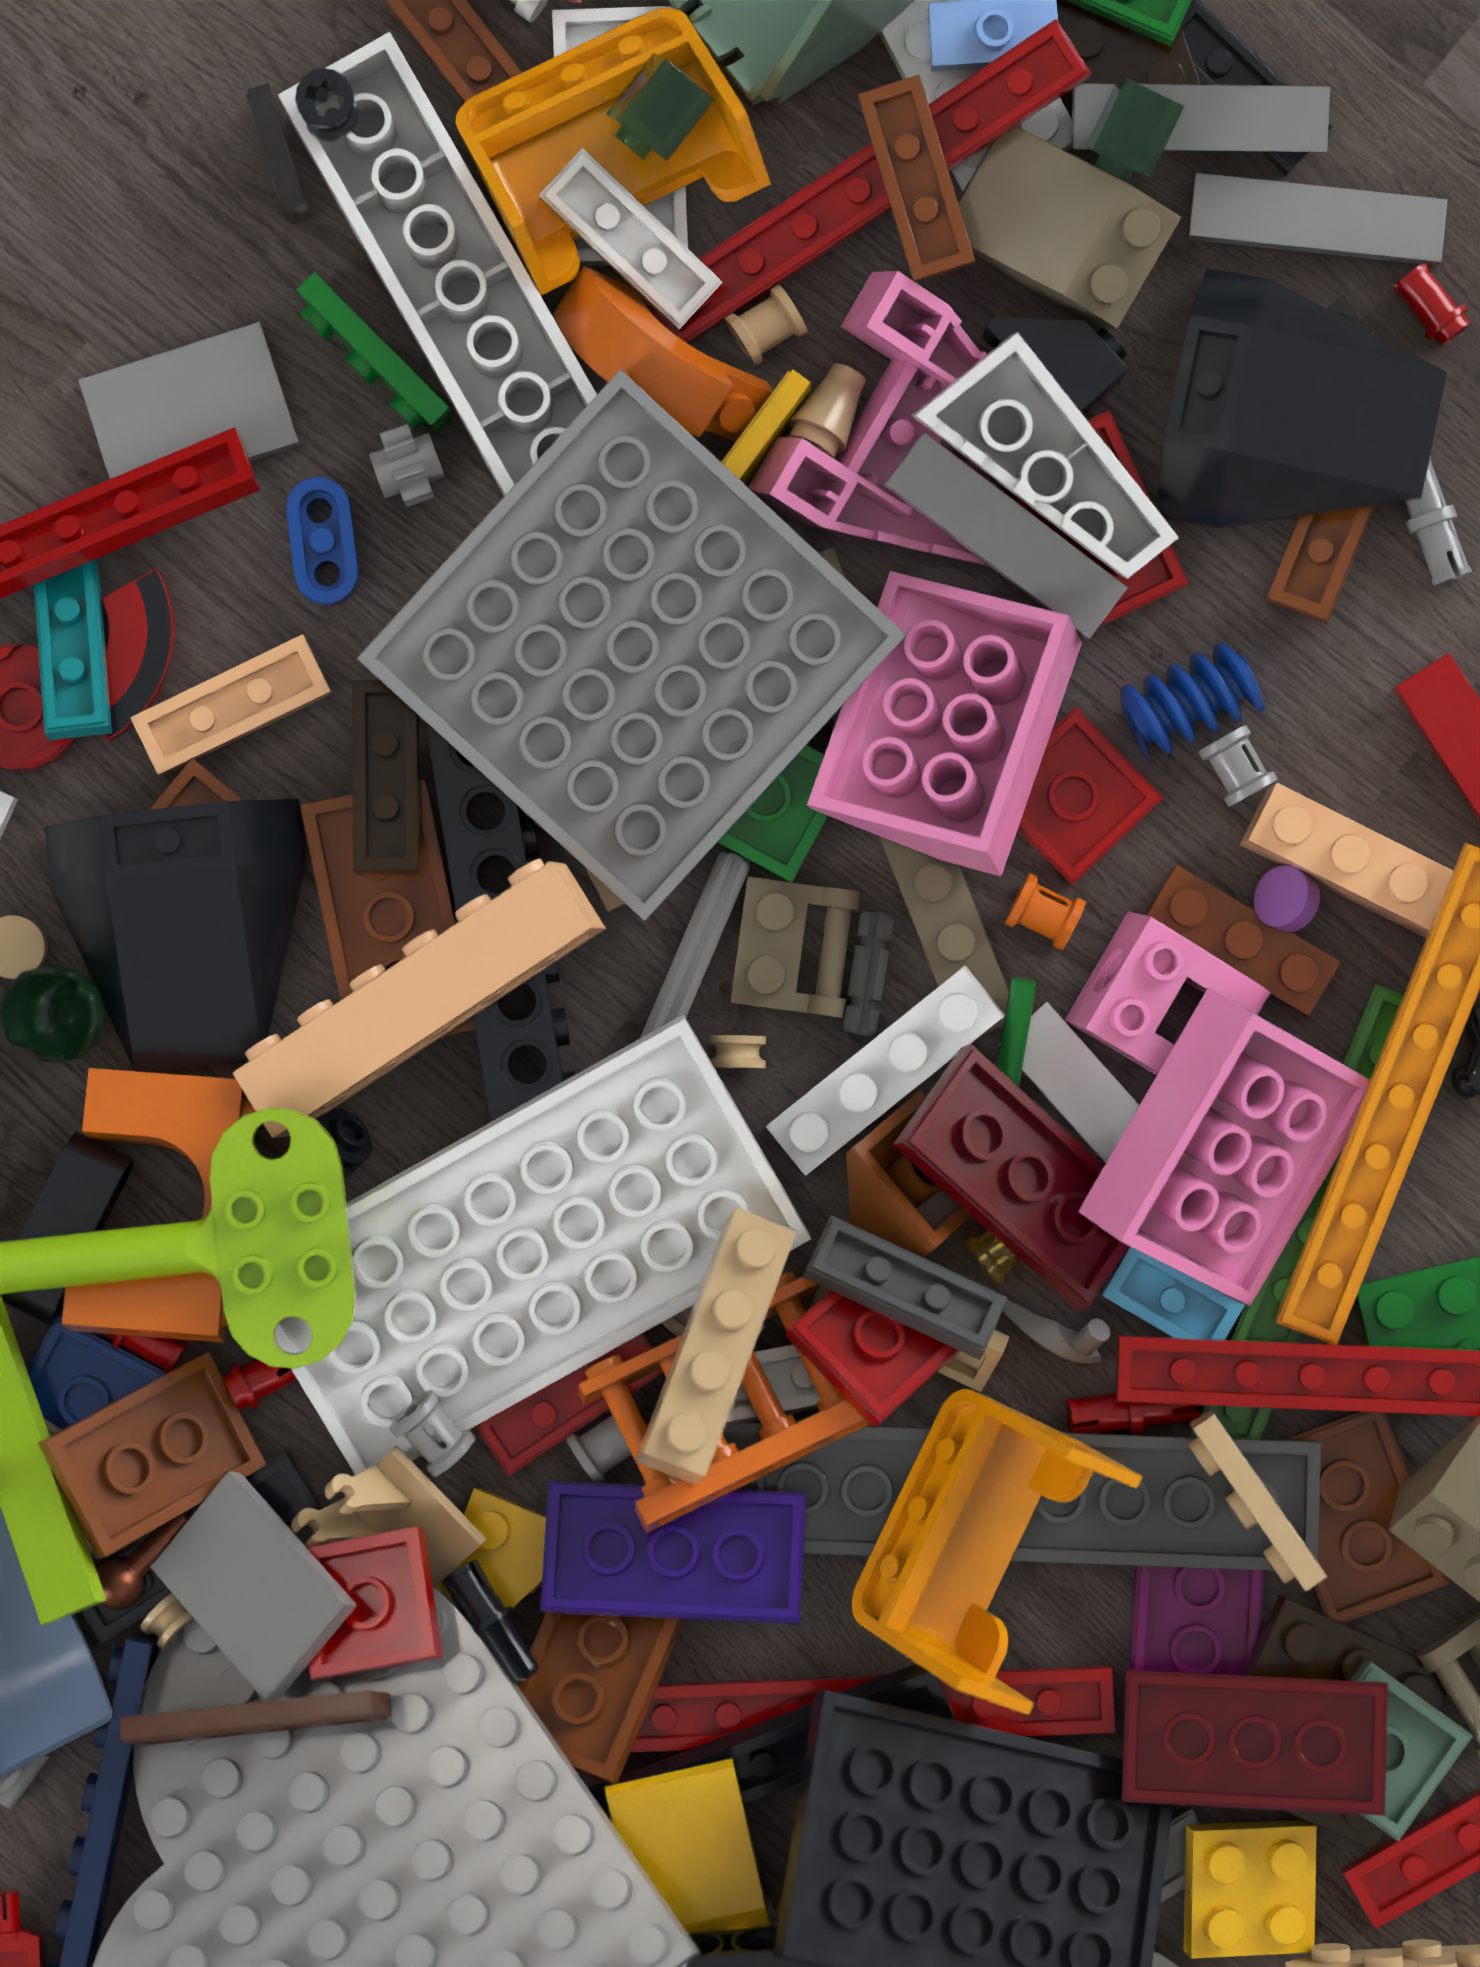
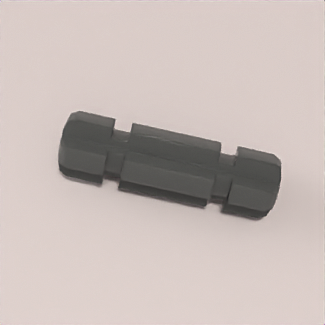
M868 910L863 911L860 915L857 937H861L860 946L856 945L854 949L847 996L851 997V1004L845 1006L842 1024L843 1030L847 1033L872 1036L877 1031L880 1010H875L876 1001L882 1000L889 950H885L886 942L891 941L894 925L893 916L890 914Z

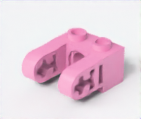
M1128 911L1064 1021L1157 1076L1172 1051L1174 1044L1156 1034L1155 1031L1184 982L1204 994L1210 988L1256 1015L1259 1014L1270 992L1156 919Z

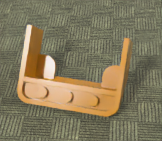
M970 1389L958 1390L951 1394L941 1406L859 1577L852 1596L854 1618L862 1627L954 1689L1029 1715L1034 1703L995 1678L1007 1653L1008 1633L1004 1623L987 1611L1041 1496L1058 1503L1070 1502L1084 1491L1094 1471L1136 1489L1142 1476L1088 1445L1000 1402Z

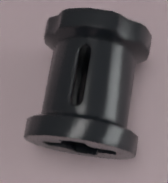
M321 68L311 71L302 78L296 89L295 101L297 109L306 122L307 129L311 135L324 141H336L341 136L349 135L358 123L359 108L354 101L352 86L344 75L336 70ZM330 94H335L340 109L329 108L325 116H319L314 104L315 101L326 103Z

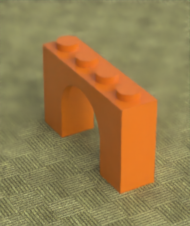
M89 1068L82 1132L87 1138L97 1142L163 1147L186 1157L196 1166L203 1182L205 1204L202 1218L209 1214L212 1203L210 1188L212 1153L224 1131L242 1116L256 1111L236 1079ZM193 1273L65 1287L62 1325L70 1331L225 1342L226 1327L229 1326L223 1309L222 1291L218 1280L209 1273Z

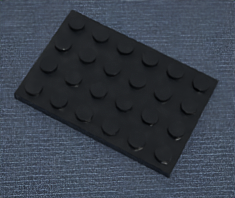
M831 1691L816 1692L773 1957L817 1967H1152L1173 1804L1122 1802V1759Z

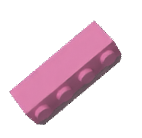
M890 571L877 608L906 636L842 705L807 805L812 810L939 860L1002 876L1081 648V639L1070 615Z
M1208 988L1078 1212L1119 1241L1251 1306L1343 1149L1370 1079Z

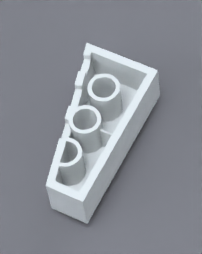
M1018 332L1010 335L912 415L921 424L1122 577L1127 579L1179 538Z

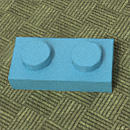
M1129 1246L1100 1293L1101 1296L1173 1338L1225 1340L1245 1306L1232 1297Z

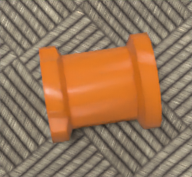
M1029 872L1013 900L1004 924L1012 928L1020 924L1053 940V947L1063 950L1082 915L1087 901L1079 897L1070 900L1038 884V876Z

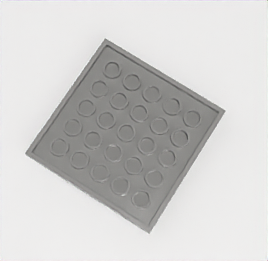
M620 369L357 659L645 921L901 642L906 634Z

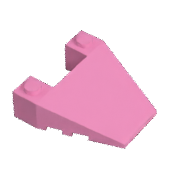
M899 271L872 272L841 327L891 361L852 427L846 450L838 453L835 459H833L802 438L777 436L748 488L766 505L799 525L990 567L884 486V483L919 436L925 432L1004 493L1000 483L912 417L915 412L985 357L987 353L980 351L960 326L962 321L950 305Z

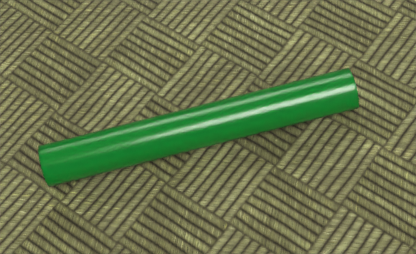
M1011 978L997 1068L1018 1087L1020 1086L1037 982L1025 978Z

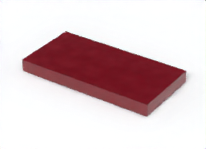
M972 1044L962 1047L893 1145L1076 1310L1087 1309L1129 1248V1245L1119 1241L1078 1212L1104 1165Z
M1126 1670L1122 1802L1385 1816L1388 1683Z

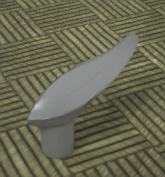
M1006 1300L1002 1310L1003 1314L1025 1336L1042 1349L1061 1359L1074 1363L1101 1362V1356L1097 1349L1110 1337V1329L1104 1321L1097 1318L1092 1319L1077 1332L1062 1326L1055 1320L1036 1314Z

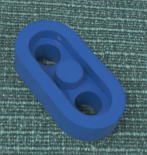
M324 477L308 478L293 488L286 504L294 578L299 590L308 600L320 606H336L347 601L354 594L360 580L352 506L343 488L335 481ZM321 501L330 504L332 513L327 521L315 523L310 520L309 511L313 504ZM326 564L336 565L340 571L339 579L330 586L321 585L317 581L318 570Z

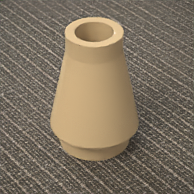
M840 363L832 364L827 376L789 420V426L792 430L788 437L802 438L833 459L837 453L844 452L847 447L860 393L866 383L864 376L847 365Z

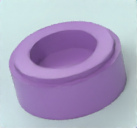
M1281 865L1269 870L1259 881L1254 894V908L1259 919L1263 923L1282 932H1295L1305 927L1315 916L1320 903V890L1316 880L1300 869L1290 865Z

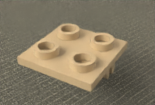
M397 1445L377 1465L353 1477L347 1474L336 1475L327 1484L325 1495L328 1499H331L337 1492H343L346 1496L319 1511L313 1508H305L293 1518L291 1523L294 1533H297L304 1526L312 1528L314 1534L306 1541L305 1545L307 1547L415 1526L425 1529L432 1584L436 1587L486 1540L484 1535Z

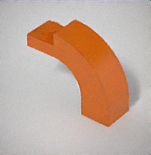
M584 265L552 315L570 347L603 379L609 382L621 369L685 430L697 437H700L704 430L736 442L773 392L767 381L716 360L673 334L653 316L632 286Z

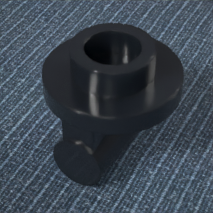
M332 1109L326 1114L321 1115L317 1121L335 1140L342 1162L345 1181L357 1170V1167L361 1166L370 1157L372 1144L366 1126L358 1117L340 1109Z

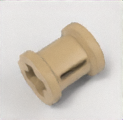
M779 284L770 289V297L742 315L737 316L731 313L724 318L735 342L754 367L762 362V354L792 335L801 338L808 333L800 313Z

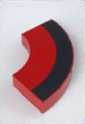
M158 568L101 598L109 621L106 661L112 733L104 734L109 742L114 741L134 726L130 717L152 706L163 687V682L170 666L173 647H175V616L167 585Z

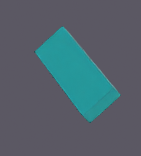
M99 558L34 584L44 734L48 741L112 733Z

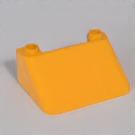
M659 8L649 11L468 99L460 107L456 115V126L540 296L571 282L580 271V255L573 241L579 238V236L538 198V195L582 148L643 206L703 177L717 198L724 202L738 201L771 185L745 108L686 14L674 8ZM647 69L642 75L646 77V80L620 104V101L637 81V77ZM638 81L630 92H632L641 82Z

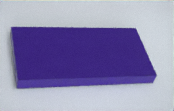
M548 1481L540 1606L542 1613L800 1625L806 1493L735 1490L646 1534L635 1512V1502L645 1497L641 1489L645 1485Z

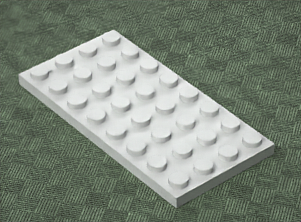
M683 1014L347 1202L356 1288L354 1321L343 1342L325 1358L303 1367L291 1368L355 1475L377 1465L396 1445L413 1461L422 1455L404 1436L395 1437L389 1429L397 1416L423 1393L433 1390L439 1397L437 1405L461 1431L469 1430L694 1305L725 1221L736 1207L797 1231L790 1251L811 1240L810 1233ZM290 1316L282 1319L276 1327L275 1336L277 1343L282 1349L289 1353H299L309 1347L312 1340V1332L310 1326L303 1319ZM424 1425L423 1428L436 1442H441L442 1439L429 1425Z

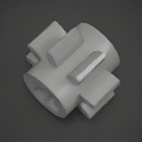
M408 423L379 433L384 448L369 453L384 498L386 499L401 493L406 507L435 498L430 483L445 478L430 433L428 432L413 438Z

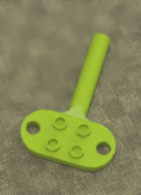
M269 1107L244 1115L224 1131L212 1153L210 1170L212 1203L209 1214L204 1218L196 1221L0 1242V1294L193 1273H209L220 1284L223 1309L231 1335L248 1355L272 1367L296 1369L319 1362L343 1342L354 1321L356 1303L343 1167L335 1140L319 1121L296 1109ZM264 1122H279L289 1131L291 1137L290 1148L281 1158H267L261 1155L256 1148L254 1142L255 1133ZM290 1316L299 1317L310 1326L312 1340L305 1351L289 1353L277 1343L275 1336L276 1327L282 1319Z

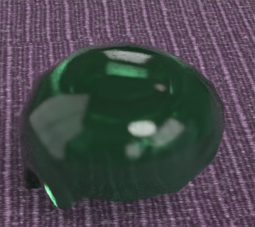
M52 965L21 972L5 988L0 1016L5 1035L12 1045L30 1050L39 1057L40 1061L61 1063L65 1060L71 1061L85 1056L101 1038L107 1009L92 979L74 968L64 965Z

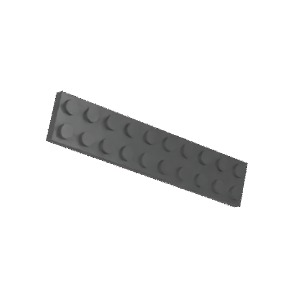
M760 1421L745 1422L726 1426L723 1428L722 1433L728 1444L735 1443L738 1451H741L762 1440L758 1431L763 1427ZM868 1425L737 1490L806 1493L804 1554L870 1556L931 1427L879 1425L875 1429L872 1425ZM1062 1432L1142 1476V1479L1136 1489L1094 1471L1084 1491L1070 1502L1058 1503L1041 1496L1011 1561L1275 1571L1263 1554L1264 1550L1273 1545L1259 1524L1247 1530L1225 1499L1235 1489L1224 1473L1219 1470L1212 1476H1209L1188 1446L1198 1436ZM1231 1438L1318 1562L1321 1442L1317 1440Z

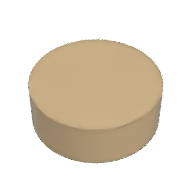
M16 915L1 917L0 977L20 980L34 975L43 966L47 958L48 942L45 933L37 923L28 918Z

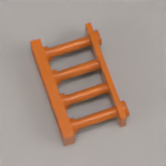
M793 1272L782 1274L764 1320L778 1313L787 1331L792 1324L806 1313L801 1302L815 1295L817 1284L803 1277L796 1279ZM682 1335L624 1363L620 1355L607 1358L587 1369L585 1374L588 1380L578 1384L579 1397L584 1406L604 1397L634 1460H636L648 1427L627 1386L661 1369L667 1378ZM795 1347L821 1399L816 1403L820 1412L797 1423L792 1414L785 1415L753 1350L741 1384L763 1427L758 1431L762 1440L738 1451L735 1443L728 1444L722 1433L706 1477L697 1485L636 1462L646 1485L641 1488L645 1497L635 1502V1512L647 1534L870 1425V1423Z

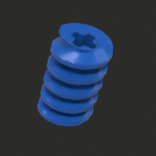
M1223 642L1213 646V664L1199 652L1192 655L1189 662L1190 675L1177 663L1168 666L1166 671L1167 686L1159 677L1152 673L1143 679L1144 697L1130 684L1120 689V701L1124 718L1139 750L1148 762V744L1153 741L1166 755L1172 753L1171 733L1175 731L1189 744L1196 742L1194 723L1199 720L1212 734L1218 732L1217 712L1224 710L1235 723L1242 721L1241 701L1245 699L1259 713L1265 710L1264 699L1247 660L1238 650L1235 653Z

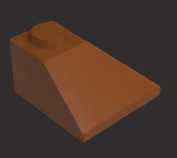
M921 1090L911 1096L846 1153L850 1224L920 1257H925L971 1215L893 1145L926 1099Z

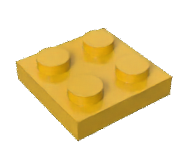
M1307 1820L1187 1824L1185 1829L1183 1951L1191 1959L1311 1953V1946L1315 1945L1317 1826Z

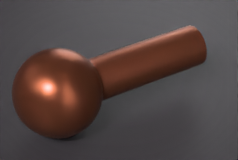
M184 1512L157 1527L125 1560H109L97 1569V1574L107 1600L100 1603L103 1607L114 1611H121L137 1603L144 1589L143 1577L151 1570V1565L190 1519L187 1513Z

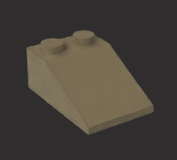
M1015 127L990 144L958 199L974 255L1080 321H1086L1096 331L1101 327L1106 330L1118 328L1182 218L1129 183L1019 127Z

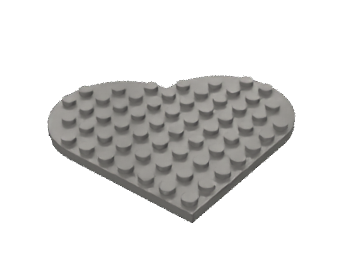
M433 1585L443 1658L320 1682L310 1680L309 1665H307L279 1699L284 1700L367 1690L390 1693L391 1716L387 1717V1720L147 1746L133 1744V1771L136 1795L151 1841L164 1864L141 1884L122 1907L100 1945L93 1967H683L700 1954V1951L519 1687L510 1680L479 1634L473 1631L474 1627L467 1620L458 1605L446 1593ZM194 1619L189 1625H184L176 1633L179 1639L166 1652L161 1651L144 1687L146 1693L141 1715L264 1702V1700Z

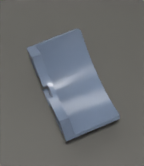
M0 1507V1778L108 1723L113 1716V1711L92 1653L74 1615L53 1624H40Z

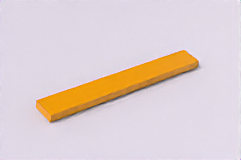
M1466 842L1463 845L1275 1317L1277 1324L1330 1344H1337L1480 989V848Z

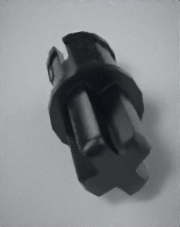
M477 1559L472 1560L470 1563L463 1565L446 1576L441 1581L474 1627L473 1631L479 1634L510 1680L515 1685H519L535 1675L538 1671V1664L509 1618L515 1611L512 1606L505 1607L488 1581Z

